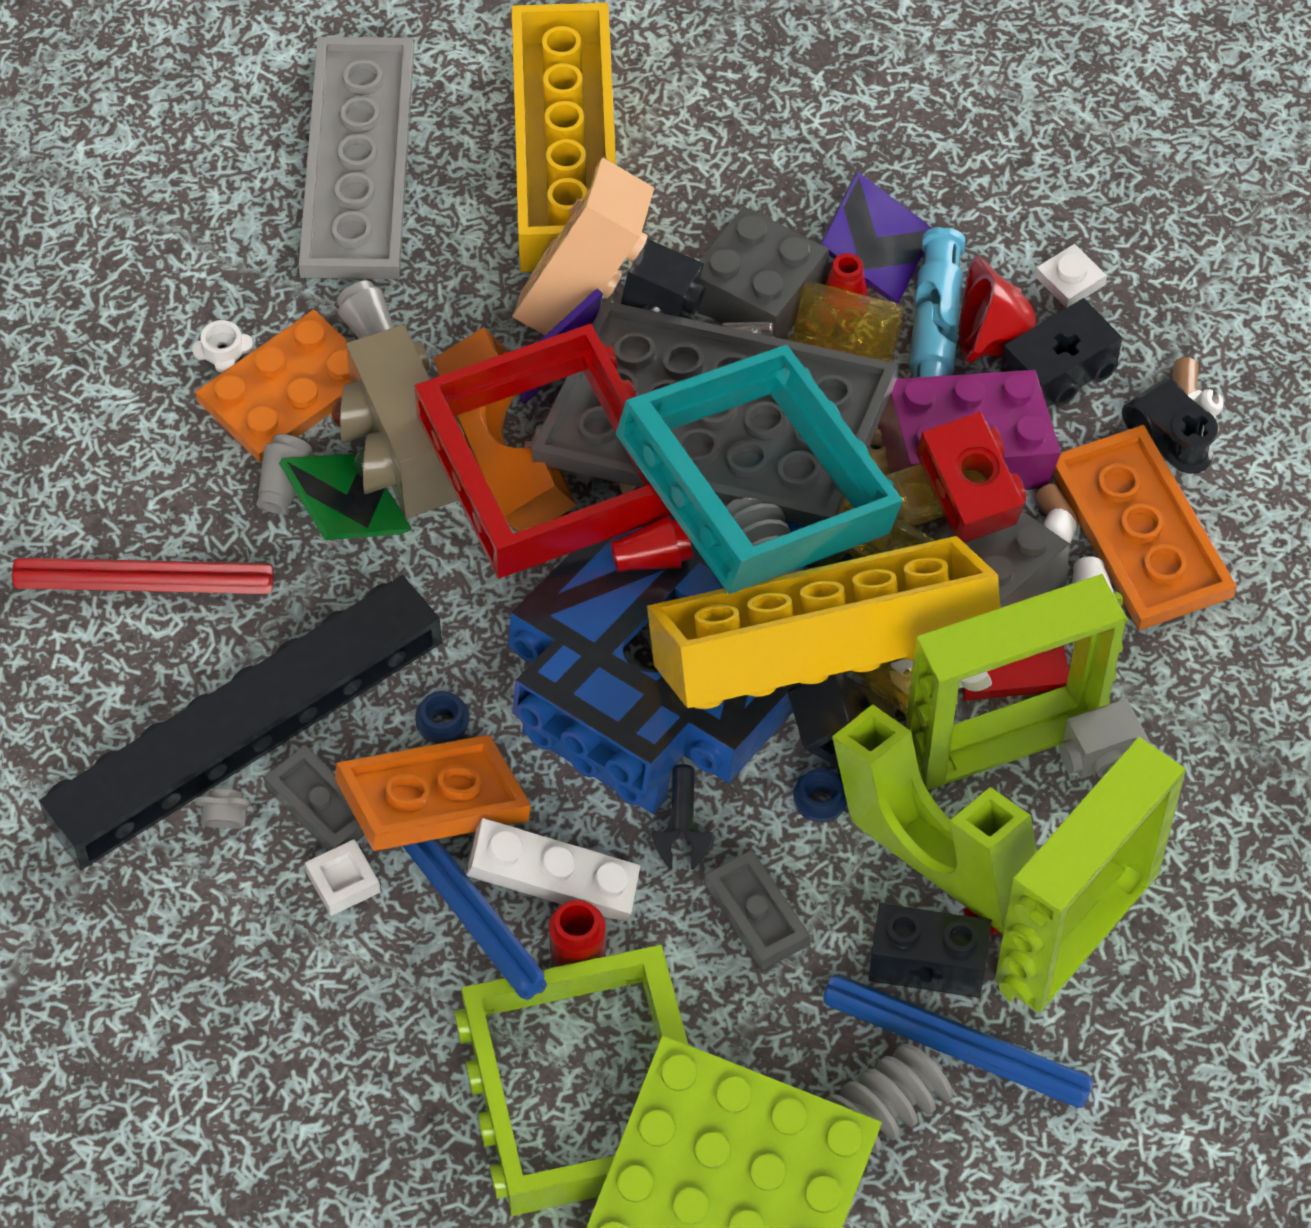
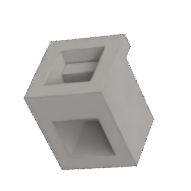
M1126 698L1067 719L1064 739L1059 744V751L1062 762L1069 773L1077 772L1081 779L1094 774L1102 778L1138 737H1141L1149 744L1150 741Z

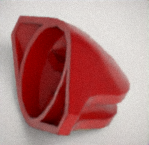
M977 255L968 267L959 321V345L964 360L971 363L984 356H1003L1005 344L1036 326L1035 312L1028 299L1021 293V288L1012 285L999 275L983 258Z

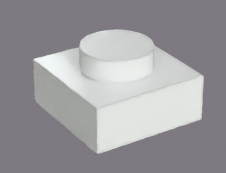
M1075 244L1036 267L1035 277L1066 308L1105 286L1107 275Z
M355 839L305 862L306 873L330 916L381 893L379 881Z

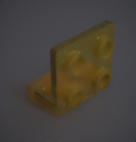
M807 281L802 289L794 334L789 340L893 363L905 306Z

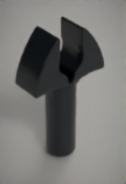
M679 764L673 767L671 824L664 832L652 831L653 842L658 854L670 870H672L673 857L671 848L679 839L681 832L685 833L686 840L693 848L691 870H694L704 858L713 836L712 832L701 833L694 825L695 769L688 764Z

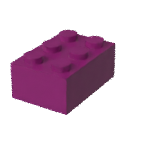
M1036 370L897 379L878 424V429L881 430L882 444L886 448L885 455L894 488L903 500L936 498L916 455L922 432L980 411L988 427L994 426L1002 438L1005 449L1003 459L1010 474L1015 472L1019 475L1025 490L1042 488L1048 485L1061 451ZM968 470L962 472L971 482L982 483L986 481L985 477L977 471Z

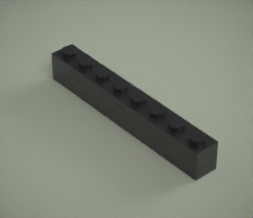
M403 574L388 584L382 583L375 586L367 593L364 599L348 609L330 614L323 620L320 626L301 638H293L286 641L275 654L256 666H247L241 669L227 684L210 694H202L196 697L187 705L185 710L167 721L157 722L149 726L138 739L118 751L114 750L104 754L95 762L93 767L72 780H63L54 785L46 796L39 799L46 825L82 871L190 803L196 797L201 796L442 644L440 617Z

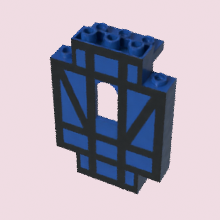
M670 516V517H669L670 520H674V519H675L674 516ZM785 521L791 532L806 527V525ZM640 527L571 552L511 612L508 647L514 650L520 658L531 663L515 680L512 714L519 717L522 721V732L537 747L544 750L550 749L569 761L580 774L590 778L594 777L615 790L618 796L626 803L639 805L654 815L667 799L671 769L683 756L690 759L700 770L712 773L725 782L730 783L793 713L788 692L801 686L802 683L778 687L773 693L765 696L743 695L723 700L722 704L714 708H687L659 672L641 671L629 664L624 657L623 649L649 621L648 605L669 601L673 595L678 598H684L724 589L692 542L693 559L681 562V568L627 570L618 573L613 560L610 541L621 539L643 528ZM866 543L803 567V570L864 557Z

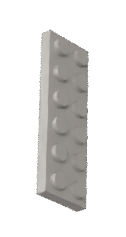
M317 37L299 254L300 278L400 279L414 64L413 38Z

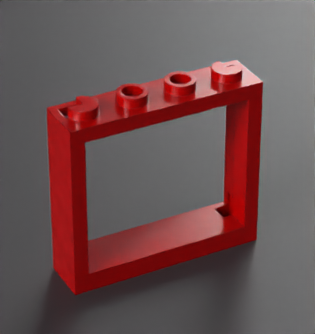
M591 323L414 385L417 417L498 579L646 526L666 516H673L624 447L644 487L513 534L454 416L583 371L616 432L626 400L636 397L637 394L628 379L625 381L621 380L617 372V359L612 346L607 347L606 344H602Z

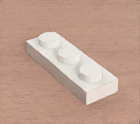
M482 818L476 828L466 876L559 904H565L573 900L586 901L596 907L603 917L626 921L632 912L640 865Z

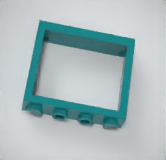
M788 345L628 399L625 402L616 431L618 439L729 595L889 534L903 502V499L893 487L894 483L885 477L871 458L866 445L856 438L841 418L837 406L827 399L812 379L809 369L803 367ZM771 395L854 509L753 546L671 432V429Z

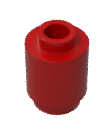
M582 900L569 901L560 906L551 916L549 922L550 955L554 965L559 967L606 956L605 920L602 913L590 903Z

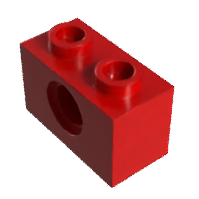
M981 411L922 432L916 455L954 536H957L966 543L1017 525L1026 502L1025 488L1017 473L1010 474L1003 459L1005 449L1002 438L994 426L988 427ZM968 470L977 471L985 477L986 481L982 483L971 482L962 472Z

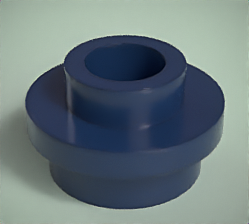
M437 691L429 694L420 703L415 714L418 732L426 740L437 744L458 740L465 734L470 722L467 705L455 694L447 691ZM441 714L449 715L452 718L448 723L439 724L433 722V719Z
M814 769L809 771L795 785L793 792L795 808L804 818L810 821L829 822L838 818L846 809L847 801L842 779L830 770ZM816 792H824L831 799L827 802H816L811 799V795Z

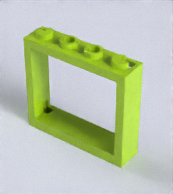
M1103 574L916 636L906 728L912 733L919 772L927 790L1057 746L1063 742L1067 719L1111 703L1110 694L1113 681L1117 677L1116 665L1118 656L1123 650L1122 637L1125 624L1129 620L1122 609V595L1118 591L1112 592ZM1075 641L1066 686L953 725L960 680Z
M1138 737L1013 878L995 982L999 984L1001 993L1010 1002L1016 997L1040 1014L1159 876L1186 768L1141 737Z
M662 945L542 970L547 986L542 993L535 994L529 1000L520 998L505 978L461 987L463 1009L454 1010L460 1044L469 1042L472 1044L475 1059L465 1061L472 1095L483 1093L487 1111L477 1113L480 1133L484 1147L495 1145L499 1164L489 1166L492 1185L497 1199L507 1197L511 1216L599 1197L614 1156L523 1176L486 1016L643 982L658 1044L662 1035L688 1045Z

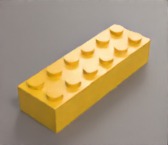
M608 2L512 6L520 272H533L552 239H557L572 216L569 211L577 198L583 200L589 191L595 175L594 170L601 158L603 157L616 165Z
M957 536L777 576L730 595L725 589H719L647 606L654 666L687 708L694 707L698 709L714 708L722 704L723 700L743 695L754 697L769 695L776 688L790 684H817L825 681L829 675L846 671L868 672L877 669L881 663L902 658L914 660L916 636L1001 608L998 574Z

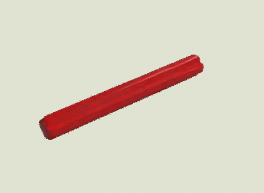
M16 558L12 565V580L14 587L18 589L269 594L273 590L275 577L272 564L249 562Z

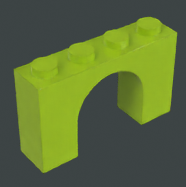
M872 704L832 736L850 819L863 832L977 916L992 920L991 926L1003 934L1013 878L1037 852L1031 815L989 787L957 815L949 819L933 800L921 778L911 731Z

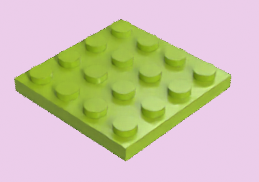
M662 1035L587 1228H843L882 1122Z

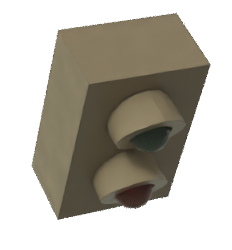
M404 324L347 342L346 351L350 383L344 385L342 397L336 400L332 406L331 416L336 425L340 427L342 444L367 436L365 448L358 451L353 463L355 471L363 478L364 494L391 486L405 518L459 501L417 417L414 385L430 380L426 372L430 370L429 360L422 342L417 341L413 343ZM455 419L456 422H457V424H458V426H459V428H460V430H461V432H462V434H463V436H464V433H463V430H462V427H461L459 421H458L457 419Z

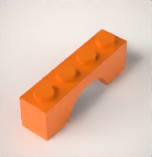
M483 327L433 358V361L441 376L502 355L508 351L502 343ZM514 395L457 415L458 417L455 419L459 421L468 446H471L475 455L474 458L507 523L519 532L558 518L576 507L577 504L561 469L549 467L545 462H533L532 446L524 448L506 446L503 431L504 420L507 410L516 396Z

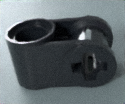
M1163 378L1123 405L1122 418L1126 427L1132 429L1144 425L1162 457L1180 472L1194 474L1206 470L1211 465L1214 455L1211 444L1215 441L1218 433L1217 420L1211 413L1204 410L1191 399L1176 382L1169 378Z

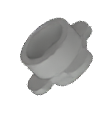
M212 789L209 790V797L195 798V805L200 806V811L202 812L201 824L206 827L241 829L245 827L246 814L254 813V807L249 806V800L242 799L240 791Z

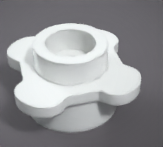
M218 320L208 324L201 332V341H196L192 346L193 356L196 359L209 361L215 365V369L218 372L222 373L234 365L242 354L251 352L253 341L249 335H241L240 329L234 323ZM220 345L227 346V348L219 349L218 347Z

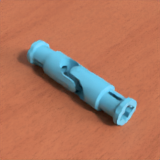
M935 227L926 231L922 238V250L925 253L924 265L920 267L918 272L915 316L909 357V369L913 374V378L952 375L955 368L958 315L963 283V274L959 268L960 256L965 251V236L953 228Z

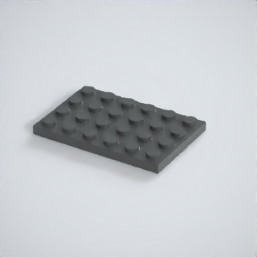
M609 301L603 302L592 324L602 344H606L607 347L612 346L617 359V372L622 381L628 379L632 383L637 396L788 345L803 367L809 369L812 379L827 399L837 406L841 418L856 438L866 445L867 449L870 446L893 387L898 379V364ZM584 372L566 377L531 448L533 462H545L549 467L640 488L644 487ZM771 395L671 429V432L724 506H727L733 500L756 498L763 503L774 504L780 507L785 516V521L806 526L841 514L847 498Z

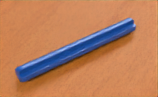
M435 839L404 845L403 848L519 997L529 1000L535 994L542 993L547 986L544 980V972L468 876H466L442 843Z
M834 974L826 986L823 1002L829 1007L1074 1107L1082 1108L1089 1098L1093 1087V1079L1087 1074L843 975Z

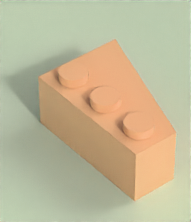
M603 157L594 170L595 175L589 191L583 200L577 198L569 211L572 214L571 218L557 239H552L523 287L512 317L543 335L551 331L597 288L603 293L602 296L608 298L622 276V271L618 269L625 258L633 262L647 240L648 235L643 233L642 229L654 187Z

